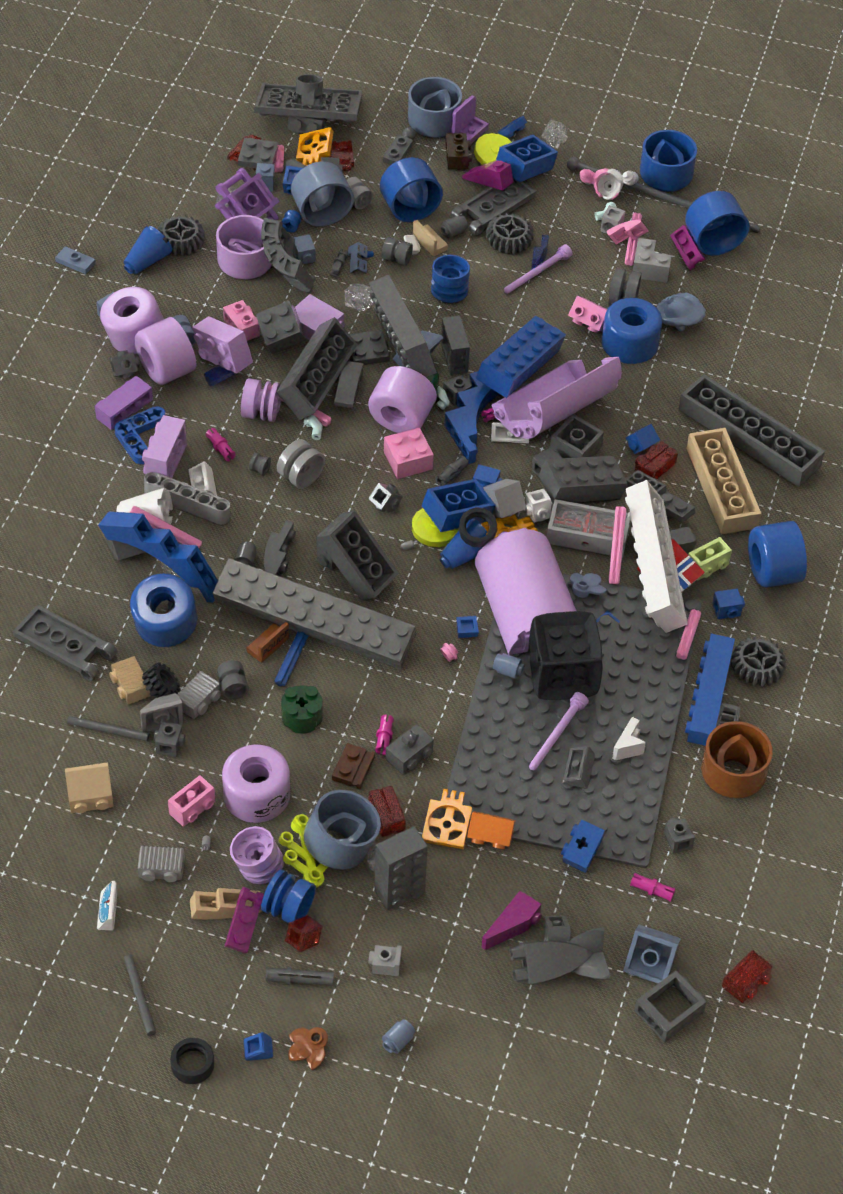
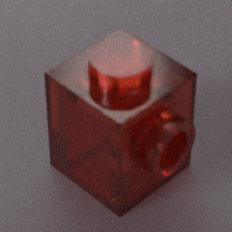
M306 915L289 922L285 941L299 952L305 951L319 944L323 926Z

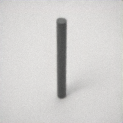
M68 716L67 724L144 741L149 739V733L72 716Z
M128 954L124 956V961L148 1036H151L156 1031L133 956Z

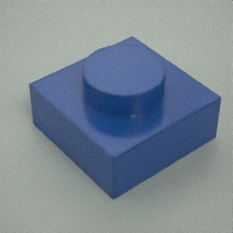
M476 616L456 617L458 638L478 637L479 631Z

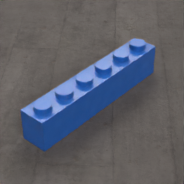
M711 634L710 641H705L703 652L707 654L706 657L702 656L699 668L703 669V672H698L696 684L699 685V689L695 688L692 700L696 701L695 705L691 704L689 717H692V721H687L685 733L689 734L687 742L706 746L709 734L716 728L734 646V638Z

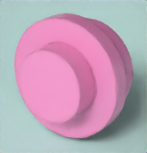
M444 643L440 649L443 656L449 662L457 660L456 654H458V651L454 645Z

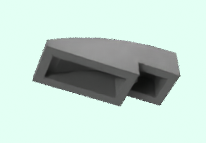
M347 361L341 372L334 405L353 408L363 375V363Z

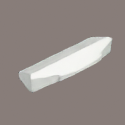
M405 235V242L413 244L412 255H416L421 249L418 240L414 235Z

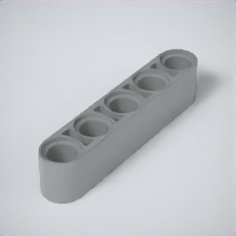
M149 472L144 476V493L166 488L165 491L170 492L173 507L216 524L222 525L229 522L230 502L228 500L157 472Z

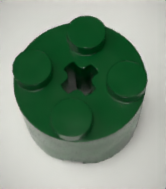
M300 685L288 687L285 690L281 699V718L283 724L288 726L291 731L305 734L312 732L316 726L321 724L323 719V700L316 687Z

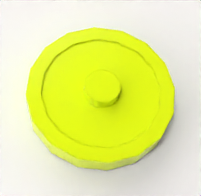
M484 134L478 138L474 146V155L482 165L496 161L499 148L511 143V141L500 134Z
M423 508L417 511L412 519V533L420 543L429 547L447 546L459 531L458 528L440 532Z

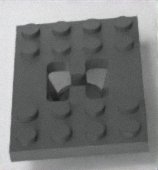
M313 74L299 75L296 77V86L262 83L254 106V113H259L261 116L273 114L277 117L300 116L327 118L329 121L340 119L345 122L357 121L363 90L323 88V78L321 76Z

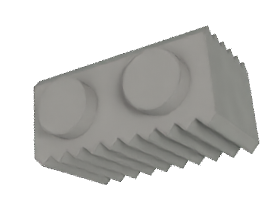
M203 671L197 673L194 679L189 681L177 694L182 702V712L192 717V719H195L199 714L203 715L207 711L208 705L220 698L221 683Z
M141 846L138 877L145 881L164 879L167 882L182 880L185 861L184 849H179L178 847Z

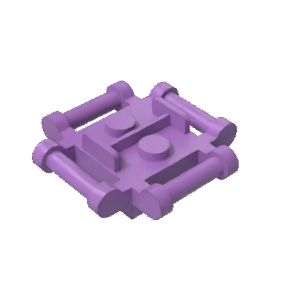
M240 168L234 176L223 184L220 183L216 186V191L224 199L214 206L217 210L221 211L226 220L238 215L261 217L265 213L268 219L278 220V216L272 207L280 201L277 197L273 196L261 179L260 173L251 178L244 168ZM240 179L243 180L244 184L232 193L228 191L229 187Z

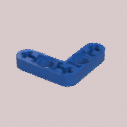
M152 407L115 424L114 429L117 439L137 464H145L142 461L141 455H143L144 450L148 449L138 434L156 427L157 422H160L163 415H165V410L162 407ZM137 421L145 422L143 425L135 424ZM130 440L137 441L134 445H130L127 442Z

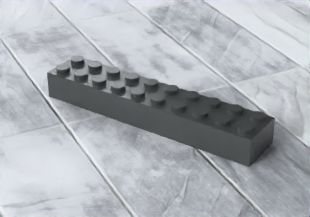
M228 558L213 591L215 602L280 626L287 622L291 630L303 632L310 637L400 670L416 636V628L412 624Z

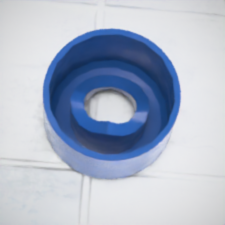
M660 130L647 136L643 142L640 162V175L643 181L648 186L665 192L678 191L686 187L694 175L697 146L694 140L688 135L675 130Z
M409 157L396 161L386 169L380 180V192L395 218L403 222H413L428 217L438 208L443 197L442 187L431 168L424 160Z
M712 191L702 195L691 204L685 217L686 226L699 250L707 255H721L735 249L744 241L750 227L749 221L736 198L726 191Z
M624 298L611 304L604 317L602 347L610 357H619L620 362L627 364L642 363L651 359L657 353L660 341L662 316L659 310L650 302L639 298Z
M794 521L760 525L751 530L748 539L749 561L754 578L760 586L768 588L804 581L807 571L806 549L802 533Z
M165 573L151 575L142 580L132 593L130 610L135 628L140 637L147 643L158 647H171L182 643L193 633L197 624L198 614L193 592L183 579ZM167 600L175 603V607L166 614L154 613L158 605L163 601Z

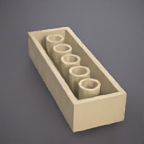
M726 428L690 433L687 451L721 535L751 530L759 526L761 511Z

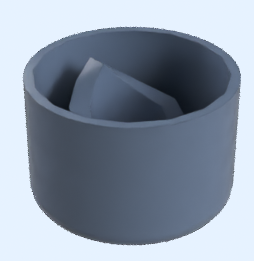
M427 77L416 81L410 87L408 93V122L411 128L420 135L432 138L444 137L446 133H452V113L455 108L462 104V92L459 86L453 81L442 77Z
M321 161L309 164L296 174L291 184L293 199L303 219L310 225L326 226L334 224L344 218L353 206V192L341 169L333 163Z
M348 790L328 792L319 799L305 826L304 843L314 859L333 869L353 868L365 859L379 834L381 827L379 814L371 802L360 794ZM326 831H337L342 833L347 839H335Z

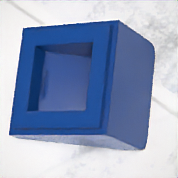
M261 1032L245 1038V1060L272 1058L271 1037Z

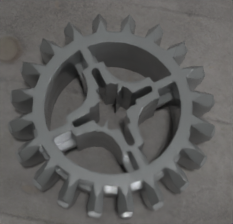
M506 213L503 216L499 214L498 217H494L489 222L486 229V238L489 246H493L494 250L498 249L499 253L504 251L506 255L508 252H512L514 255L515 252L521 253L522 250H527V247H530L534 238V230L531 222L527 221L525 217L521 218V215L515 216L514 213L512 215Z
M179 215L178 217L171 216V219L165 218V222H161L157 229L165 236L163 238L165 243L169 241L172 246L170 254L174 253L175 256L178 254L182 255V257L184 254L190 256L191 252L196 253L197 249H201L204 242L205 232L202 224L198 220H194L193 217L187 218L186 215L184 217Z
M755 636L751 640L747 637L745 642L740 641L739 645L734 648L731 656V666L734 669V674L739 675V680L745 679L746 684L751 682L753 686L760 684L763 687L766 683L770 686L772 682L777 683L779 678L783 676L786 668V655H783V649H778V643L772 644L771 639L765 641L764 636L761 640Z

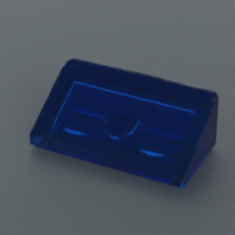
M218 365L205 372L204 377L209 386H213L236 373Z

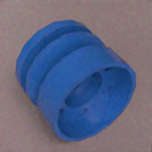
M457 255L438 257L432 265V295L436 299L448 303L463 300L467 296L469 289V263Z
M280 869L267 886L261 910L267 914L271 913L274 917H278L282 913V920L297 927L309 912L315 897L316 885L302 878L296 882L295 875H288L286 871Z

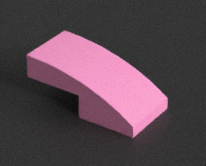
M640 219L624 222L607 230L609 237L616 245L628 237H631L634 241L648 232V229Z

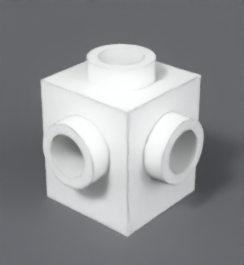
M544 489L526 493L527 509H525V513L527 516H530L533 522L543 521L551 517L553 503Z

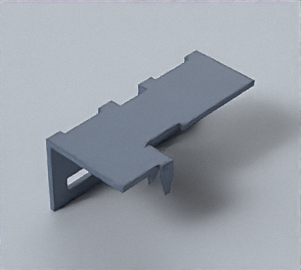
M357 242L348 247V255L351 256L350 273L357 269L367 273V261L357 258V254L367 258V246Z

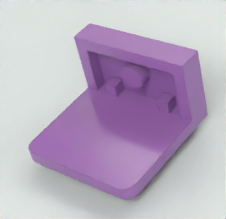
M473 95L466 99L458 108L454 109L451 128L452 133H467V140H470L471 144L489 128V123L475 117L476 97Z

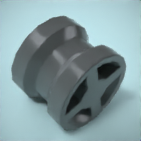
M255 452L250 460L249 470L259 471L261 475H265L269 470L271 458L267 456L262 457L259 453Z

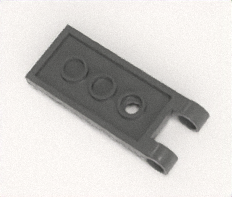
M513 179V183L503 191L489 187L460 206H456L452 210L450 217L453 218L457 215L466 217L467 214L475 220L470 224L469 231L475 236H479L494 217H498L499 214L504 216L506 213L512 212L534 198L536 191L524 182Z
M39 605L13 630L14 637L74 669L88 681H92L99 674L97 667L88 662L96 652H99L108 661L118 652L116 647L110 642L96 637Z

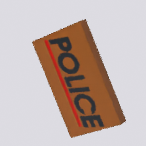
M285 622L279 627L273 623L247 647V653L261 663L265 661L289 639V624Z

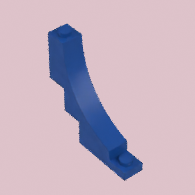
M478 371L470 373L469 379L472 381V388L457 393L458 408L445 412L444 422L446 429L469 464L476 462V454L478 453L476 446V424L486 405L499 395L498 392L475 379Z
M108 512L98 524L107 540L126 543L147 552L176 572L190 587L199 588L207 602L213 603L215 601L213 591L218 579L197 545L179 544L170 529L152 528L142 513Z

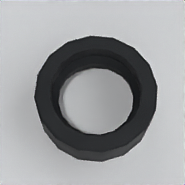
M475 507L462 515L459 533L466 544L472 547H483L494 539L497 522L495 516L485 508ZM475 517L487 520L490 526L488 534L480 538L469 535L466 529L467 522Z
M187 1038L177 1043L171 1051L170 1057L173 1075L179 1081L186 1084H198L205 1081L214 1070V1053L211 1046L200 1038ZM199 1051L205 1055L206 1064L199 1070L187 1071L179 1065L180 1056L185 1052Z

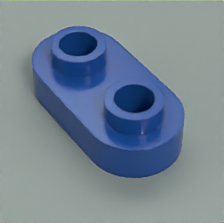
M521 116L500 129L498 134L506 138L512 137L515 130L520 131L526 127L527 121L525 117Z

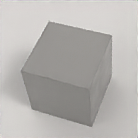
M504 479L482 487L495 503L492 513L495 517H509L527 509L520 481Z

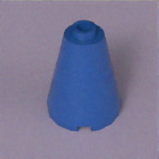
M146 226L125 258L124 269L129 274H138L168 256L172 252L171 244L169 241L165 243L163 240L165 236L156 228Z
M474 518L470 519L466 524L467 532L473 537H484L488 533L482 524ZM458 531L440 553L441 558L439 560L445 568L454 569L475 559L482 547H472L466 544Z

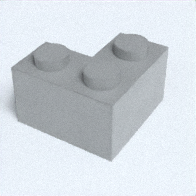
M638 238L633 271L641 272V279L667 283L672 255L654 253L656 240Z

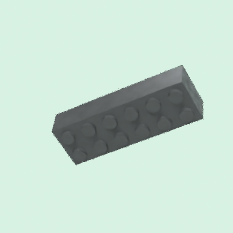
M335 317L318 326L276 391L299 420L317 411L358 345Z

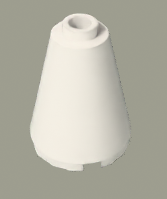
M161 488L123 500L117 506V512L130 513L132 507L137 506L171 525L173 516H169V510H173L170 492L165 491L166 488Z

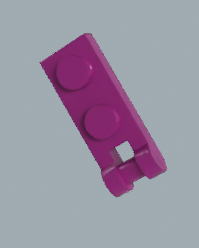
M685 225L670 235L690 270L695 268L698 262L705 260Z
M242 887L225 947L242 953L248 952L262 904L263 893L250 892V889ZM247 900L252 901L251 907L245 905Z

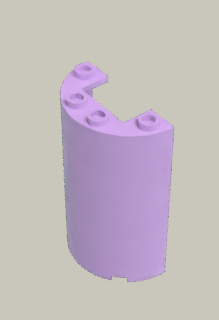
M619 357L605 358L601 360L603 365L589 373H586L582 360H570L513 392L507 398L504 397L492 404L494 416L516 437L524 439L533 438L615 390L622 374Z
M527 528L502 532L478 551L475 566L508 655L528 651L530 628L535 616L554 612L576 611L549 540L544 534L535 530H528Z

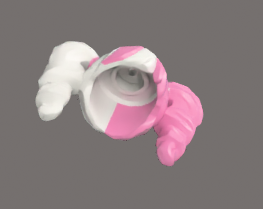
M607 168L600 169L596 173L589 169L580 171L581 181L593 184L600 198L603 197L605 200L615 199L619 195L623 184L631 186L639 181L638 174L633 171H626L623 175L618 170Z

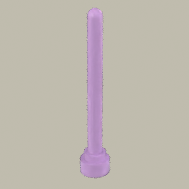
M566 244L559 247L554 256L506 286L504 292L507 294L512 292L559 260L569 259L573 255L571 248Z
M580 692L574 693L570 699V708L529 764L530 770L534 771L538 768L576 712L586 707L589 700L584 694Z

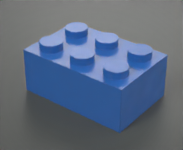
M530 135L501 146L496 161L511 164L513 179L521 182L552 170L558 151L535 135Z
M476 479L427 489L422 507L439 531L445 532L458 529L462 515L469 509L479 507L493 513L495 503ZM480 517L474 518L479 523L487 522V520Z

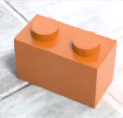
M473 811L467 838H472V843L484 845V841L493 843L492 847L505 849V846L509 847L511 845L516 820Z

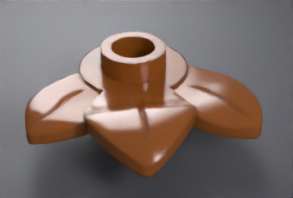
M320 1027L310 1030L298 1028L289 1035L290 1040L294 1042L289 1049V1060L301 1061L306 1059L312 1070L320 1066L325 1058L324 1047L328 1043L327 1032ZM315 1035H320L318 1041H313Z

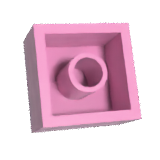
M420 427L384 437V454L397 479L433 470L434 454Z

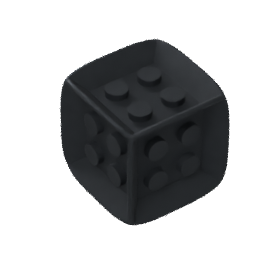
M568 611L535 616L530 628L529 649L530 667L537 697L542 700H568L572 698L575 692H580L586 697L596 695L601 685L603 663L599 629L594 614L587 611Z

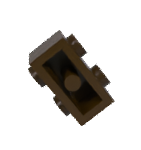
M446 133L445 148L448 170L468 169L469 162H472V152L468 151L471 149L470 140H467V133Z

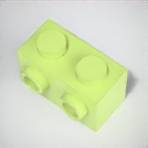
M721 537L688 553L705 572L697 581L704 577L707 578L713 572L719 569L722 570L729 565L732 550Z

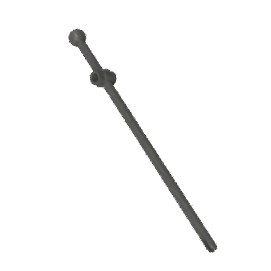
M570 157L567 161V167L570 170L589 169L594 173L600 170L579 162L576 157ZM635 183L631 186L623 184L689 208L693 203L640 183ZM749 223V230L757 233L760 232V226Z

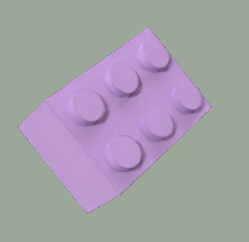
M209 316L192 327L194 339L199 348L198 352L202 359L208 360L236 374L253 363L244 331Z
M163 415L161 421L157 422L155 434L150 437L149 447L147 450H144L142 455V461L145 463L144 474L157 472L170 478L173 477L187 446L185 420Z

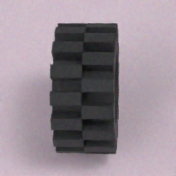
M158 662L143 673V684L147 686L146 690L151 692L150 695L155 696L154 699L174 693L178 694L180 691V683L177 682L178 678L174 677L175 673L171 672L169 667L166 668L165 664Z

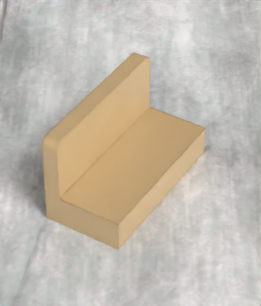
M418 220L413 221V235L433 257L448 250V244L428 224L423 226Z

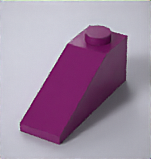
M498 160L474 167L462 176L465 180L502 191L513 183L511 164Z
M519 891L484 934L481 948L487 950L528 931L533 924L537 925L542 917L540 913L542 904Z

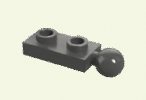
M407 127L403 130L402 136H396L383 156L384 163L392 165L396 161L405 158L416 136L413 128Z

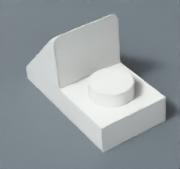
M634 717L630 719L614 746L612 759L620 760L644 753L646 743L638 739L641 731L638 729L640 720Z

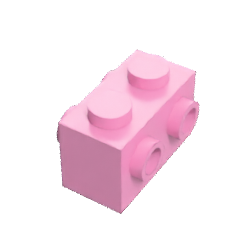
M577 296L568 316L573 318L572 322L581 326L584 323L588 325V330L598 333V331L603 332L604 317L607 309Z
M243 300L223 307L225 323L244 331L247 341L260 336V326L257 317L255 318L251 307L247 306Z
M199 775L168 800L169 814L183 827L189 822L192 823L199 814L213 806L215 802L214 787Z

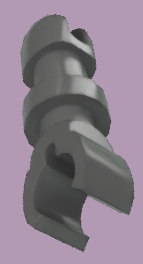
M343 249L339 251L338 257L334 260L330 275L338 276L341 267L345 264V259L348 255L347 250L346 252H343Z

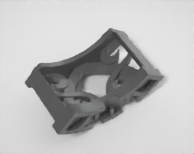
M264 218L261 240L263 241V250L266 257L292 286L310 294L316 278L307 273L302 267L303 262L301 260L295 259V238L290 236L282 227L281 221Z

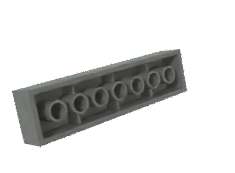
M387 275L369 282L371 290H368L371 300L374 302L375 312L379 316L381 324H383L404 367L413 369L425 377L437 373L427 343L391 277Z
M705 374L681 394L680 411L710 430L726 428L734 446L796 486L800 487L821 467L825 453L824 450Z

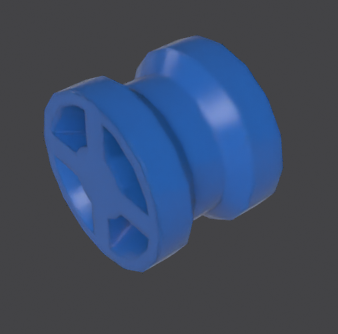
M295 210L286 211L281 221L282 227L287 232H295L302 220L301 215Z

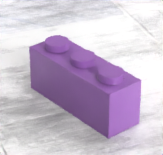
M135 376L95 405L96 419L113 430L117 422L132 416L153 400L152 387Z

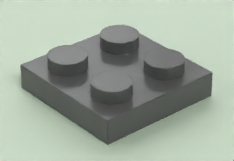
M244 138L238 158V166L257 168V163L274 164L278 151V142Z
M382 330L350 334L358 344L351 355L352 362L365 365L390 361Z

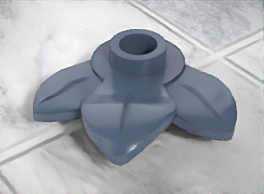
M573 573L570 576V582L573 584V594L578 597L585 598L590 593L600 595L607 591L605 587L600 585L601 577L597 574L587 573L582 576L579 573Z

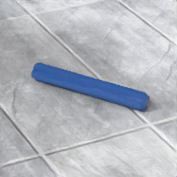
M297 632L274 680L275 684L280 687L286 685L308 639V635L303 632Z

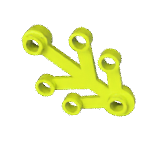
M300 814L294 817L291 822V828L299 834L302 847L293 841V835L290 832H283L279 837V843L290 849L285 852L283 861L303 874L304 880L315 884L317 888L323 884V873L328 867L321 863L316 867L315 859L307 850L304 843V829L309 818L304 814ZM297 857H301L306 862V865L297 860Z

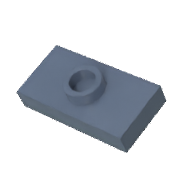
M64 247L55 257L57 263L83 274H87L96 264L94 258L68 247Z

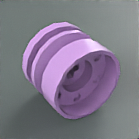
M248 378L242 394L241 416L255 419L258 411H260L262 421H265L268 415V421L274 422L281 405V398L276 393L280 383L275 382L272 386L271 382L267 381L264 389H262L261 380Z
M249 827L240 831L233 838L230 846V855L243 877L250 883H268L276 872L283 868V854L271 833L265 828Z

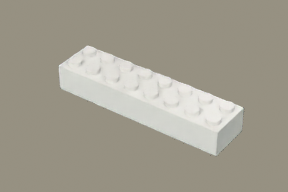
M645 480L626 488L627 497H625V500L630 509L628 516L633 525L631 532L636 542L634 543L635 551L638 554L636 561L641 569L639 577L644 585L642 594L647 602L645 610L648 617L654 619L657 627H661L667 633L688 625L664 500L652 485Z

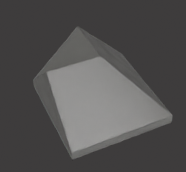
M176 693L155 698L140 710L142 732H154L156 729H159L161 721L174 722L179 725L183 724L182 702Z

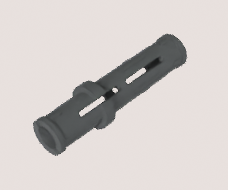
M267 967L266 981L286 982V985H290V983L333 986L334 972L292 969V967H287V969ZM279 974H282V975H296V976H298V977L278 976V975H279ZM302 976L321 977V979H318V978H304V977H302Z

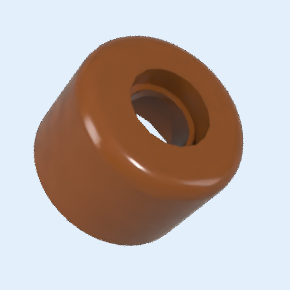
M739 721L727 722L713 729L707 738L701 765L702 775L707 785L716 793L729 798H745L757 793L766 781L773 750L769 738L756 726ZM724 762H741L746 766L747 770L744 774L726 771Z

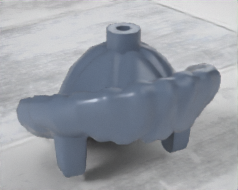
M687 292L668 296L658 303L656 307L662 316V323L675 326L678 331H683L685 326L701 322L706 312L699 299Z

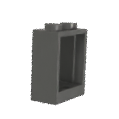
M461 316L442 318L441 335L444 338L441 340V346L450 375L468 373L470 346Z
M674 971L638 998L634 1011L663 1042H666L703 1014L707 1002L703 994L696 991L685 976H681L677 971ZM674 985L693 1006L669 1023L650 1002Z

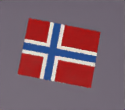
M672 539L682 592L705 572Z

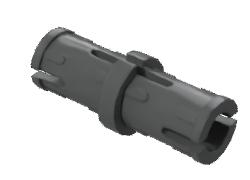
M460 456L455 462L448 464L445 470L435 477L436 483L439 486H444L452 478L458 477L459 472L468 466V460L464 456Z

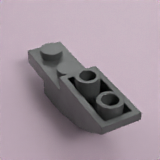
M637 470L626 478L628 487L645 480L652 485L664 500L668 521L671 518H675L683 523L696 513L694 506L667 492L665 484Z
M286 520L279 534L271 532L265 549L264 571L281 577L282 573H286L289 564L286 561L288 544L293 542L296 535L294 522Z

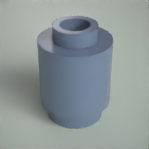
M505 653L502 655L497 654L493 664V669L497 670V673L515 679L518 675H522L525 664H522V659Z
M404 1019L396 1022L382 1037L383 1047L390 1053H399L413 1039L414 1027Z

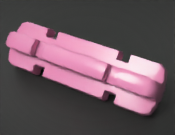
M278 145L274 168L276 173H281L284 169V146Z

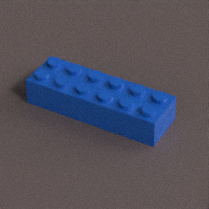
M535 316L482 361L475 379L507 398L559 352L566 334L548 324L542 318Z

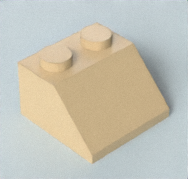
M108 762L65 769L71 813H84L86 811L105 810L114 807Z

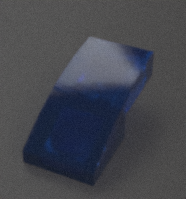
M542 235L541 247H534L532 269L544 262L548 251L549 235Z

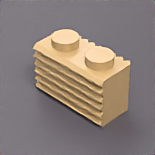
M135 656L111 664L112 672H109L113 684H118V694L121 699L125 698L128 705L151 696L150 691L146 690L147 686L143 684V671Z

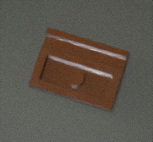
M347 743L332 774V780L361 789L374 761L375 752L372 751L371 753L367 749Z

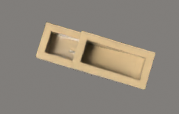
M218 888L216 893L194 891L190 899L191 919L233 918L241 890ZM250 890V892H253V893L260 892V891ZM247 900L245 905L251 907L252 901Z

